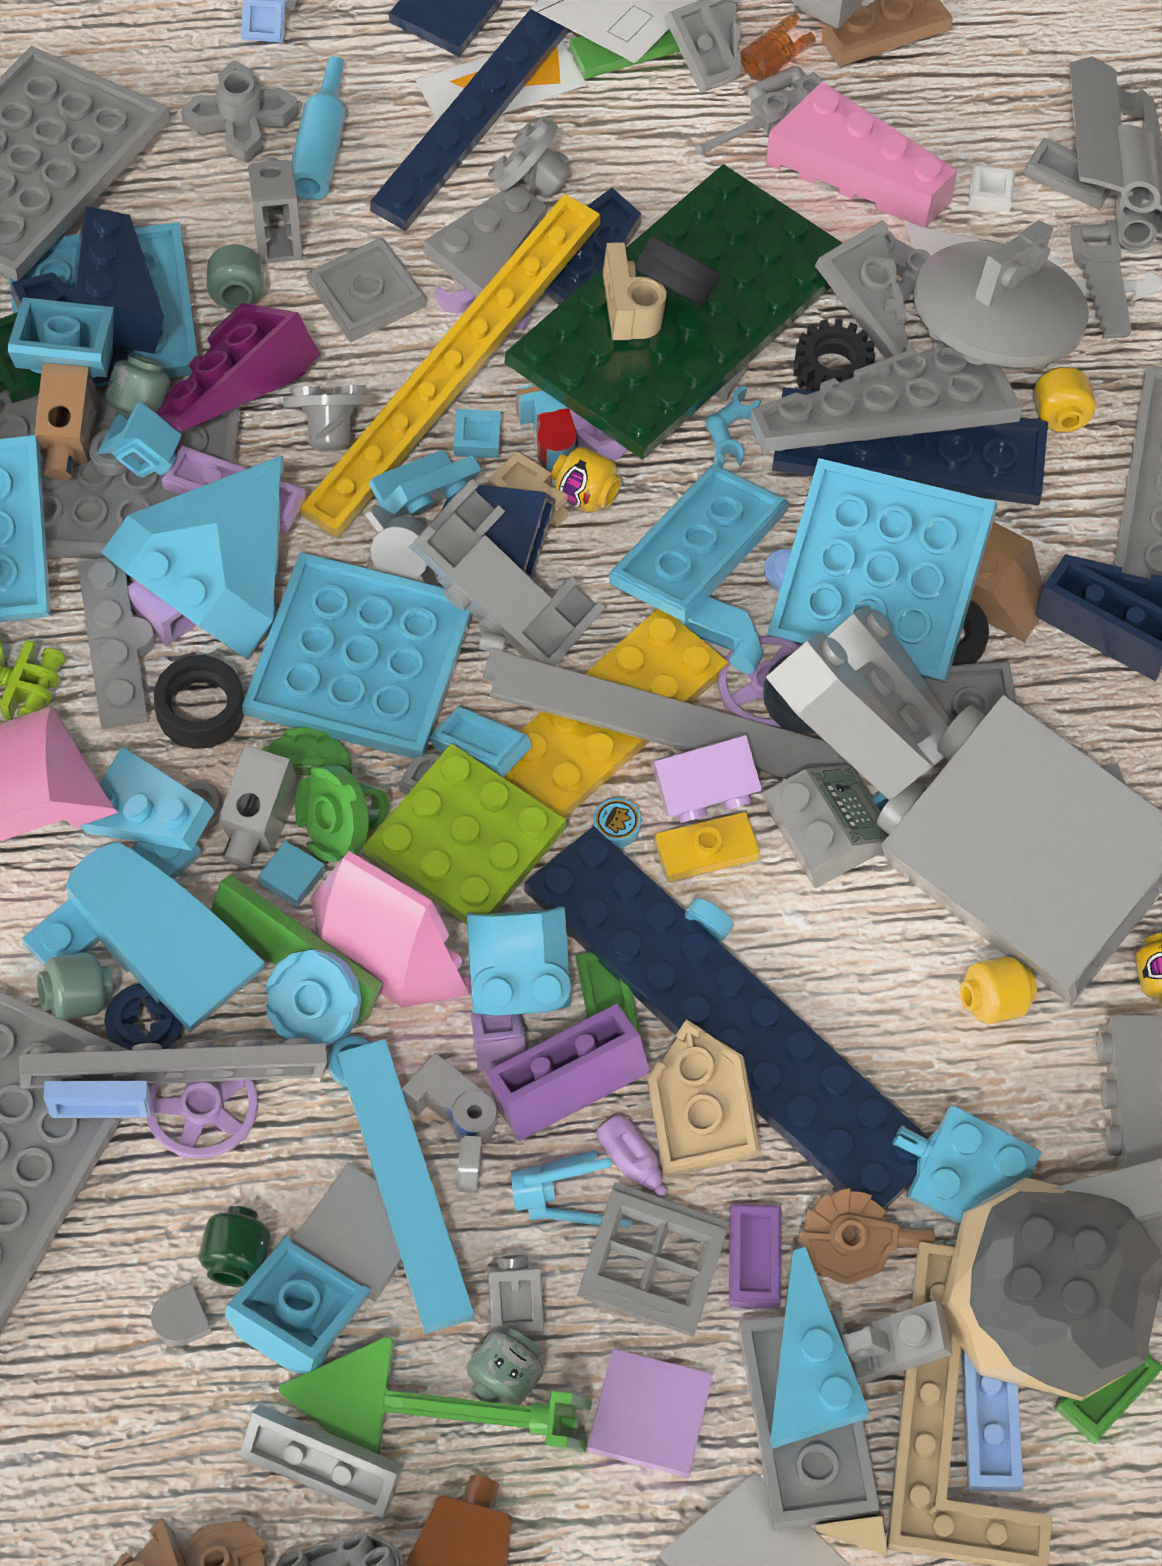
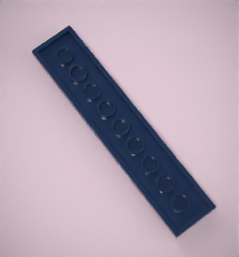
M595 826L590 828L525 882L524 892L543 910H550L560 906L565 907L566 932L587 952L593 953L598 958V962L619 982L621 979L629 987L633 995L672 1033L676 1035L687 1019L724 1045L741 1054L745 1059L754 1111L837 1190L850 1188V1191L872 1195L871 1200L886 1210L912 1185L917 1174V1160L919 1157L898 1146H894L893 1140L894 1137L899 1136L896 1133L902 1125L926 1139L928 1137L696 920L692 919L690 921L685 918V910Z

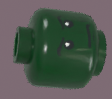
M231 1206L228 1208V1212L214 1214L208 1219L198 1259L201 1266L207 1270V1277L222 1285L241 1287L245 1285L266 1260L271 1233L269 1228L257 1219V1212L242 1206Z

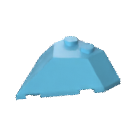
M283 456L273 458L128 515L101 552L133 579L247 660L270 630L275 619L274 589L275 576H277L281 512L279 492L280 475L283 473Z

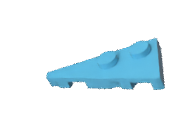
M806 1247L793 1250L770 1434L772 1449L865 1420L869 1414L868 1407Z

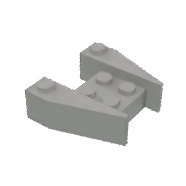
M867 605L853 613L828 636L821 632L807 640L767 675L766 678L807 725L891 801L918 777L923 776L944 758L943 755L937 752V746L952 722L900 642L892 634L893 628L889 620L881 612L872 610Z

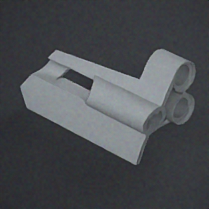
M1093 56L1070 62L1069 69L1079 181L1117 191L1115 212L1118 240L1128 250H1144L1155 242L1156 237H1162V135L1154 99L1142 89L1137 93L1123 90L1117 84L1116 70ZM1120 111L1131 117H1142L1144 128L1121 124Z

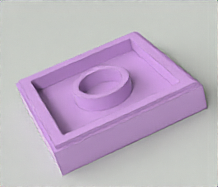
M612 1349L587 1452L689 1478L713 1374Z

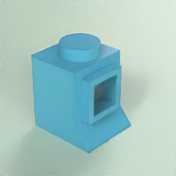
M139 402L135 405L128 420L121 414L114 417L97 454L112 453L118 461L138 477L144 478L154 471L161 476L175 463L177 454L174 451L182 434L144 403Z

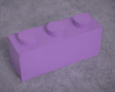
M615 1004L485 1073L498 1111L518 1141H521L650 1073L640 1034L618 1004Z

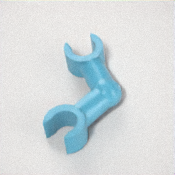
M747 386L737 388L733 392L731 403L718 412L709 415L706 419V428L710 432L716 447L714 464L721 468L724 465L723 454L735 456L739 467H741L743 462L744 448L739 442L731 439L727 426L737 419H750L752 409L760 406L761 399L751 405L740 403L746 396Z

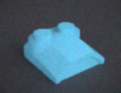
M564 906L537 911L494 914L466 913L473 1013L500 1016L551 1012L571 1006V983L569 979Z
M285 1236L229 1302L225 1317L241 1340L292 1372L308 1373L322 1366L328 1349L369 1296L371 1289L365 1285L363 1287L298 1247L292 1243L290 1238Z

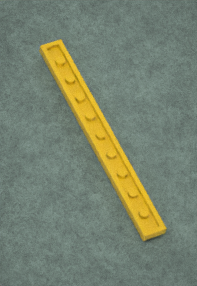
M564 193L306 499L300 508L304 518L334 537H340L374 496L369 486L370 480L377 475L397 468L597 229L600 225V214Z

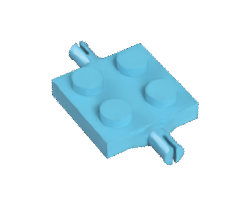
M954 1105L948 1107L938 1130L928 1139L902 1125L896 1133L899 1136L894 1137L893 1140L894 1146H898L919 1157L917 1160V1174L906 1197L959 1225L961 1224L964 1211L1024 1177L1030 1178L1042 1151Z

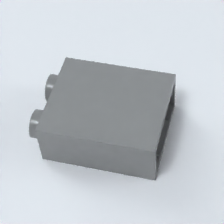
M1002 695L987 715L970 705L953 720L937 746V752L947 758L949 762L926 790L914 781L891 801L887 802L876 823L878 827L889 834L881 844L889 866L1006 956L1018 959L1032 971L1036 979L1072 1006L1162 894V811L1005 695Z

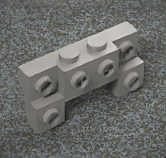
M471 479L408 547L441 577L438 582L445 588L443 593L448 601L459 610L464 611L467 609L480 621L477 626L482 633L487 631L505 636V646L510 643L526 659L556 666L606 607L601 602L593 604L575 587L579 582L573 576L566 579L551 596H548L502 550L484 535L505 511L499 505L493 508L475 491L479 485Z

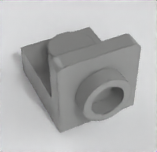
M527 1255L498 1257L497 1265L487 1266L491 1331L506 1333L509 1328L520 1333L544 1331L541 1275L538 1263H528Z

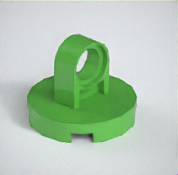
M330 764L311 769L312 773L310 776L301 778L297 784L294 799L295 819L298 828L306 826L308 835L312 842L305 843L306 846L320 860L328 862L341 861L348 851L357 855L366 842L368 831L377 828L388 814L389 799L386 793L367 783H358L354 776L342 766ZM371 795L372 803L368 811L365 797Z

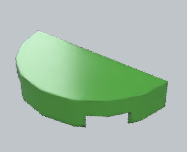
M309 727L287 729L283 732V736L274 740L269 747L265 746L263 751L290 759L296 775H310L312 773L311 769L330 764L342 766L352 774L348 750L344 749L339 741L329 737V734L324 731Z

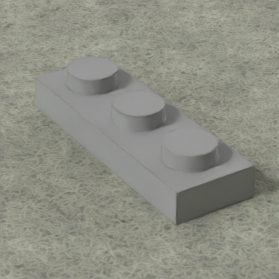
M259 1404L251 1414L238 1456L380 1518H383L389 1510L403 1468L401 1463L262 1404Z

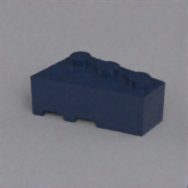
M86 206L78 240L70 302L114 307L113 346L155 354L164 315L131 216L129 214Z

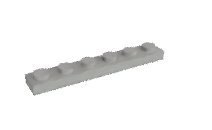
M292 1038L285 1040L282 1043L283 1045L263 1046L262 1041L249 1039L237 1041L233 1044V1047H213V1044L210 1042L196 1041L184 1044L181 1049H163L160 1044L143 1043L133 1046L132 1050L112 1051V1048L107 1045H91L82 1048L81 1052L61 1053V1050L56 1047H39L32 1049L30 1054H21L19 1069L20 1089L44 1088L45 1081H147L148 1084L318 1078L322 1077L327 1064L326 1043L313 1044L312 1040L308 1038Z

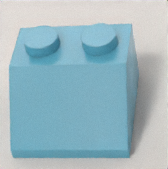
M23 297L8 343V353L15 368L30 369L33 372L42 373L43 363L87 366L90 369L92 378L96 376L107 377L113 355L114 307Z

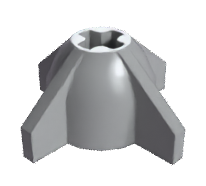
M377 504L369 507L364 515L376 529L377 534L373 538L370 547L372 562L364 568L438 586L433 570L408 547L432 521L423 523L414 517L396 516Z

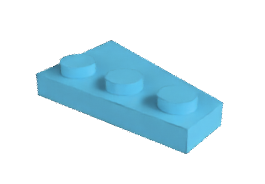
M122 746L100 782V786L118 813L81 825L80 827L88 834L192 851L215 811L205 799Z

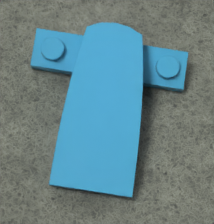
M120 842L99 847L86 855L71 871L66 883L68 900L22 938L23 945L44 967L46 962L52 957L88 952L101 941L126 973L130 971L157 1003L161 1001L190 1033L264 970L265 962L222 920L174 880L201 857V849L197 844L192 851L137 842L131 848L126 847Z

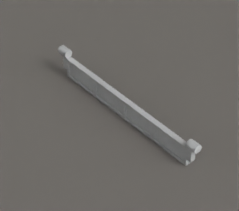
M487 631L482 633L478 649L489 651L483 678L494 681L490 693L492 698L685 751L746 735L756 770L786 779L808 768L849 764L844 758H838V752L824 740L502 652L505 646V636Z

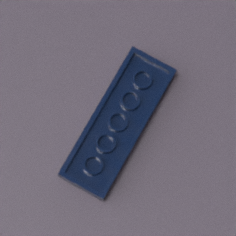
M783 387L782 398L796 392L808 395L816 391ZM1020 418L1019 422L785 449L774 451L772 471L813 476L818 458L979 498L1039 506L1043 489L1048 421Z

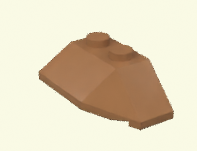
M993 521L971 600L977 603L984 611L988 624L1025 643L1040 620L1035 615L1043 589L1032 541Z

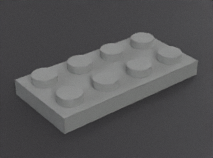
M841 1309L830 1310L844 1345L842 1335L846 1332ZM785 1316L739 1322L738 1332L773 1530L878 1516L880 1507L863 1420L772 1449L770 1434Z

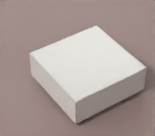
M973 165L968 207L1010 213L1016 170Z

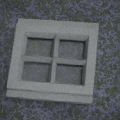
M615 1182L577 1296L693 1337L702 1314L730 1222Z

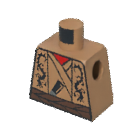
M43 363L35 435L39 442L41 455L46 460L44 474L51 479L69 480L72 476L74 463L86 464L90 460L88 448L90 441L95 435L100 401L90 369L87 366Z

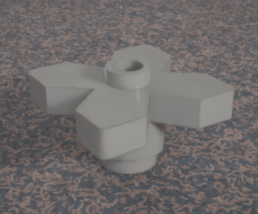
M233 60L218 74L217 95H196L182 108L183 124L200 135L226 130L225 142L227 152L243 162H248L263 148L259 127L285 126L298 113V100L280 87L259 91L258 83L254 79V72L240 62Z

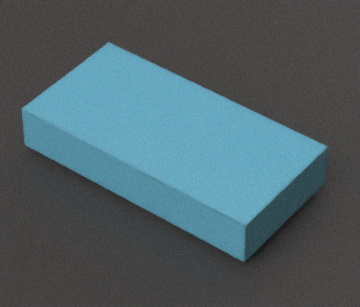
M460 706L429 737L435 749L444 752L452 743L502 777L532 747L528 735Z

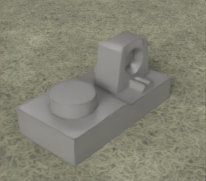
M937 1301L928 1302L891 1314L889 1317L845 1330L846 1333L842 1335L844 1348L847 1355L851 1358L852 1368L858 1384L953 1355L943 1305Z

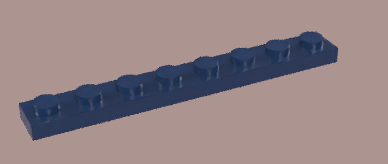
M530 8L371 199L370 211L406 231L571 30Z

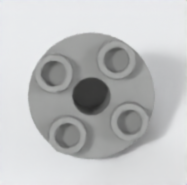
M544 116L533 126L527 123L514 137L512 143L517 147L509 157L502 156L490 169L488 176L494 180V185L501 191H505L522 178L529 185L530 192L535 196L539 193L542 197H549L556 193L563 186L570 172V168L566 164L569 160L568 157L561 152L552 151L548 148L557 132L558 125L550 118L546 119Z
M366 385L335 387V395H321L320 386L290 388V396L283 397V407H302L308 419V443L312 448L321 451H336L348 447L351 443L350 414L355 406L373 405V394H366Z

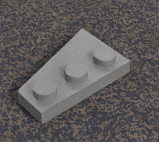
M516 182L509 189L499 192L424 241L423 252L477 298L546 216L547 205L519 182Z

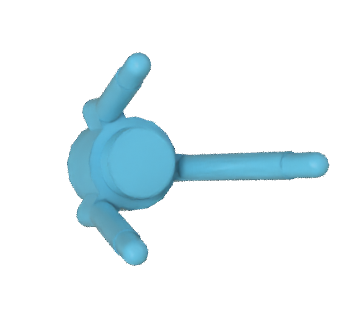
M592 1150L540 1166L524 1167L523 1170L511 1171L515 1211L528 1209L530 1221L547 1218L600 1226L602 1214L546 1207L545 1202L555 1201L553 1181L609 1168L612 1166V1160L610 1158L596 1160L599 1157V1153L596 1150ZM621 1218L619 1228L628 1229L632 1226L630 1219Z

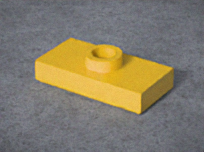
M746 812L656 833L654 837V843L667 882L757 861L760 856V851Z

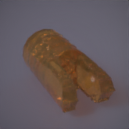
M792 12L741 50V64L751 78L761 81L769 77L816 42V37L811 31L803 34L795 43L786 33L793 29L800 19L796 12Z

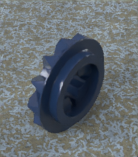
M140 983L121 990L109 1003L104 1019L105 1030L110 1042L128 1050H132L133 1046L143 1043H156L162 1045L163 1049H170V1046L177 1038H181L183 1024L161 1001L157 1003ZM142 1006H146L147 1013L150 1014L152 1020H159L150 1025L148 1036L145 1037L138 1025H131L140 1020Z

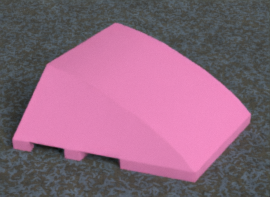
M53 706L0 723V841L65 819L75 828L118 813Z
M348 851L310 897L317 936L382 982L379 994L402 1008L470 995L471 979L459 974L457 969L463 961L459 954L450 950L444 944L450 935L433 901Z

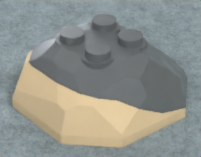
M1024 1177L963 1212L941 1305H943L947 1325L979 1375L1083 1401L1144 1365L1162 1285V1255L1129 1207L1114 1199L1090 1193L1051 1189L1059 1185Z

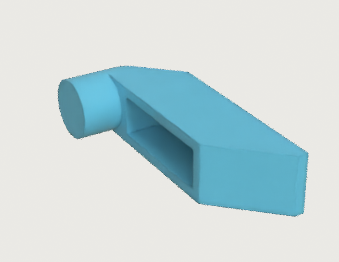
M708 597L686 622L679 620L680 623L684 624L700 639L734 651L730 657V663L743 673L753 674L763 658L757 633L748 612Z

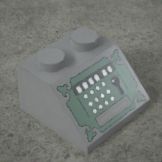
M851 764L804 769L764 791L769 814L815 889L883 852L881 844L889 834L877 826V819L881 812Z

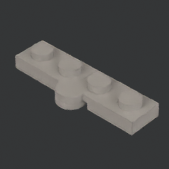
M107 557L79 561L77 565L102 729L149 722L139 658L150 653L155 645L153 628L146 619L132 616L127 576L122 569Z

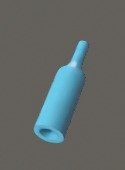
M336 56L328 59L321 89L318 93L309 97L304 105L291 160L296 196L304 199H321L329 192L346 117L345 106L339 99L338 94L344 61Z

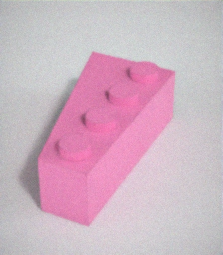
M821 82L769 132L766 165L778 170L785 166L799 172V178L813 184H815L816 180H820L839 188L838 194L851 199L862 197L875 202L876 209L926 228L951 203L957 169L824 82Z

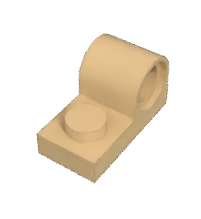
M625 242L607 243L603 279L612 340L650 338L661 329L667 294L665 287L652 278L636 277L634 261H627Z

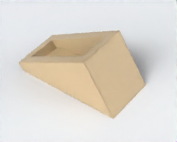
M882 1516L816 1524V1529L819 1533L888 1557Z

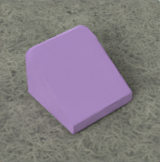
M471 1014L475 1054L479 1071H488L526 1051L520 1014L500 1016Z

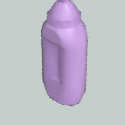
M622 1115L615 1116L605 1122L596 1132L598 1140L619 1169L631 1181L637 1182L647 1189L655 1190L657 1197H664L667 1194V1189L661 1185L662 1172L658 1168L659 1161L657 1155L638 1130Z

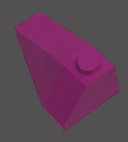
M241 303L213 329L207 338L210 348L204 356H194L189 363V367L192 370L191 375L188 379L182 380L173 386L156 414L175 430L185 431L302 377L307 372L308 366L320 356V353L298 312Z

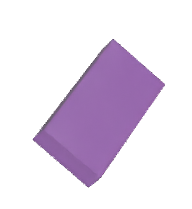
M731 1204L729 1220V1307L780 1309L781 1206Z

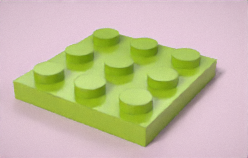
M451 743L363 845L364 855L467 924L466 913L494 914L501 908L566 829V819Z

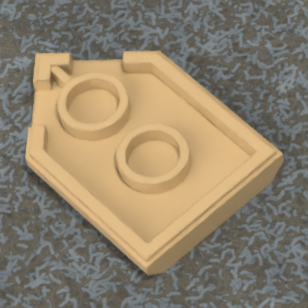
M686 1019L675 1035L677 1037L662 1061L656 1063L647 1077L664 1175L684 1174L752 1159L761 1154L744 1057Z

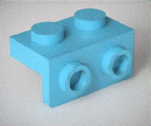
M440 450L373 477L369 482V486L382 508L396 516H403L408 513L411 516H416L430 509L437 501L444 498L452 499L471 479L473 480L482 470L474 455L451 463L446 452Z

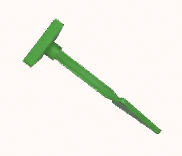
M384 1337L279 1386V1392L332 1435L379 1455L384 1418L387 1413L528 1428L530 1434L546 1436V1446L586 1453L587 1442L574 1439L572 1436L573 1428L578 1429L579 1418L575 1417L576 1409L591 1410L592 1400L574 1393L552 1391L550 1404L534 1402L532 1407L391 1391L389 1389L394 1340L390 1337Z

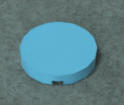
M313 949L290 954L275 966L267 980L265 991L268 992L267 1016L276 1032L285 1040L308 1038L312 1040L313 1044L326 1043V1046L333 1045L350 1033L359 1018L362 998L358 979L350 966L334 953Z

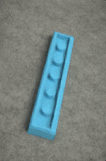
M386 1039L337 1053L424 1334L474 1320L470 1299Z

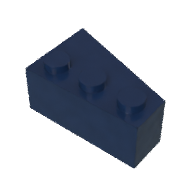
M1065 554L1043 586L1035 615L1042 621L1156 682L1162 673V576L1151 574L1150 579L1122 573L1123 567Z

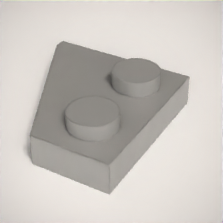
M699 0L670 11L665 17L700 93L733 81L741 74V54L738 50L741 32L740 23L736 21V3L739 0Z

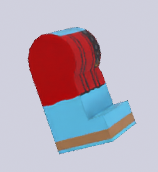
M535 384L517 388L516 411L520 424L533 423L537 435V459L544 468L552 471L560 455L565 454L568 456L575 449L577 436L570 410Z

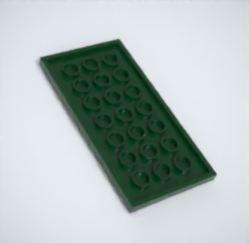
M724 164L625 248L627 261H634L636 266L648 240L653 236L717 270L720 273V278L704 305H699L664 286L667 294L659 332L645 339L612 340L602 268L505 353L504 363L642 460L831 288L815 267V264L819 257L843 243ZM635 268L636 277H648Z

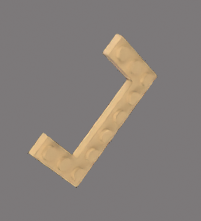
M919 1242L911 1308L932 1301L942 1303L955 1247ZM948 1326L953 1355L907 1369L904 1373L887 1549L993 1566H1049L1052 1528L1051 1515L947 1500L961 1345Z

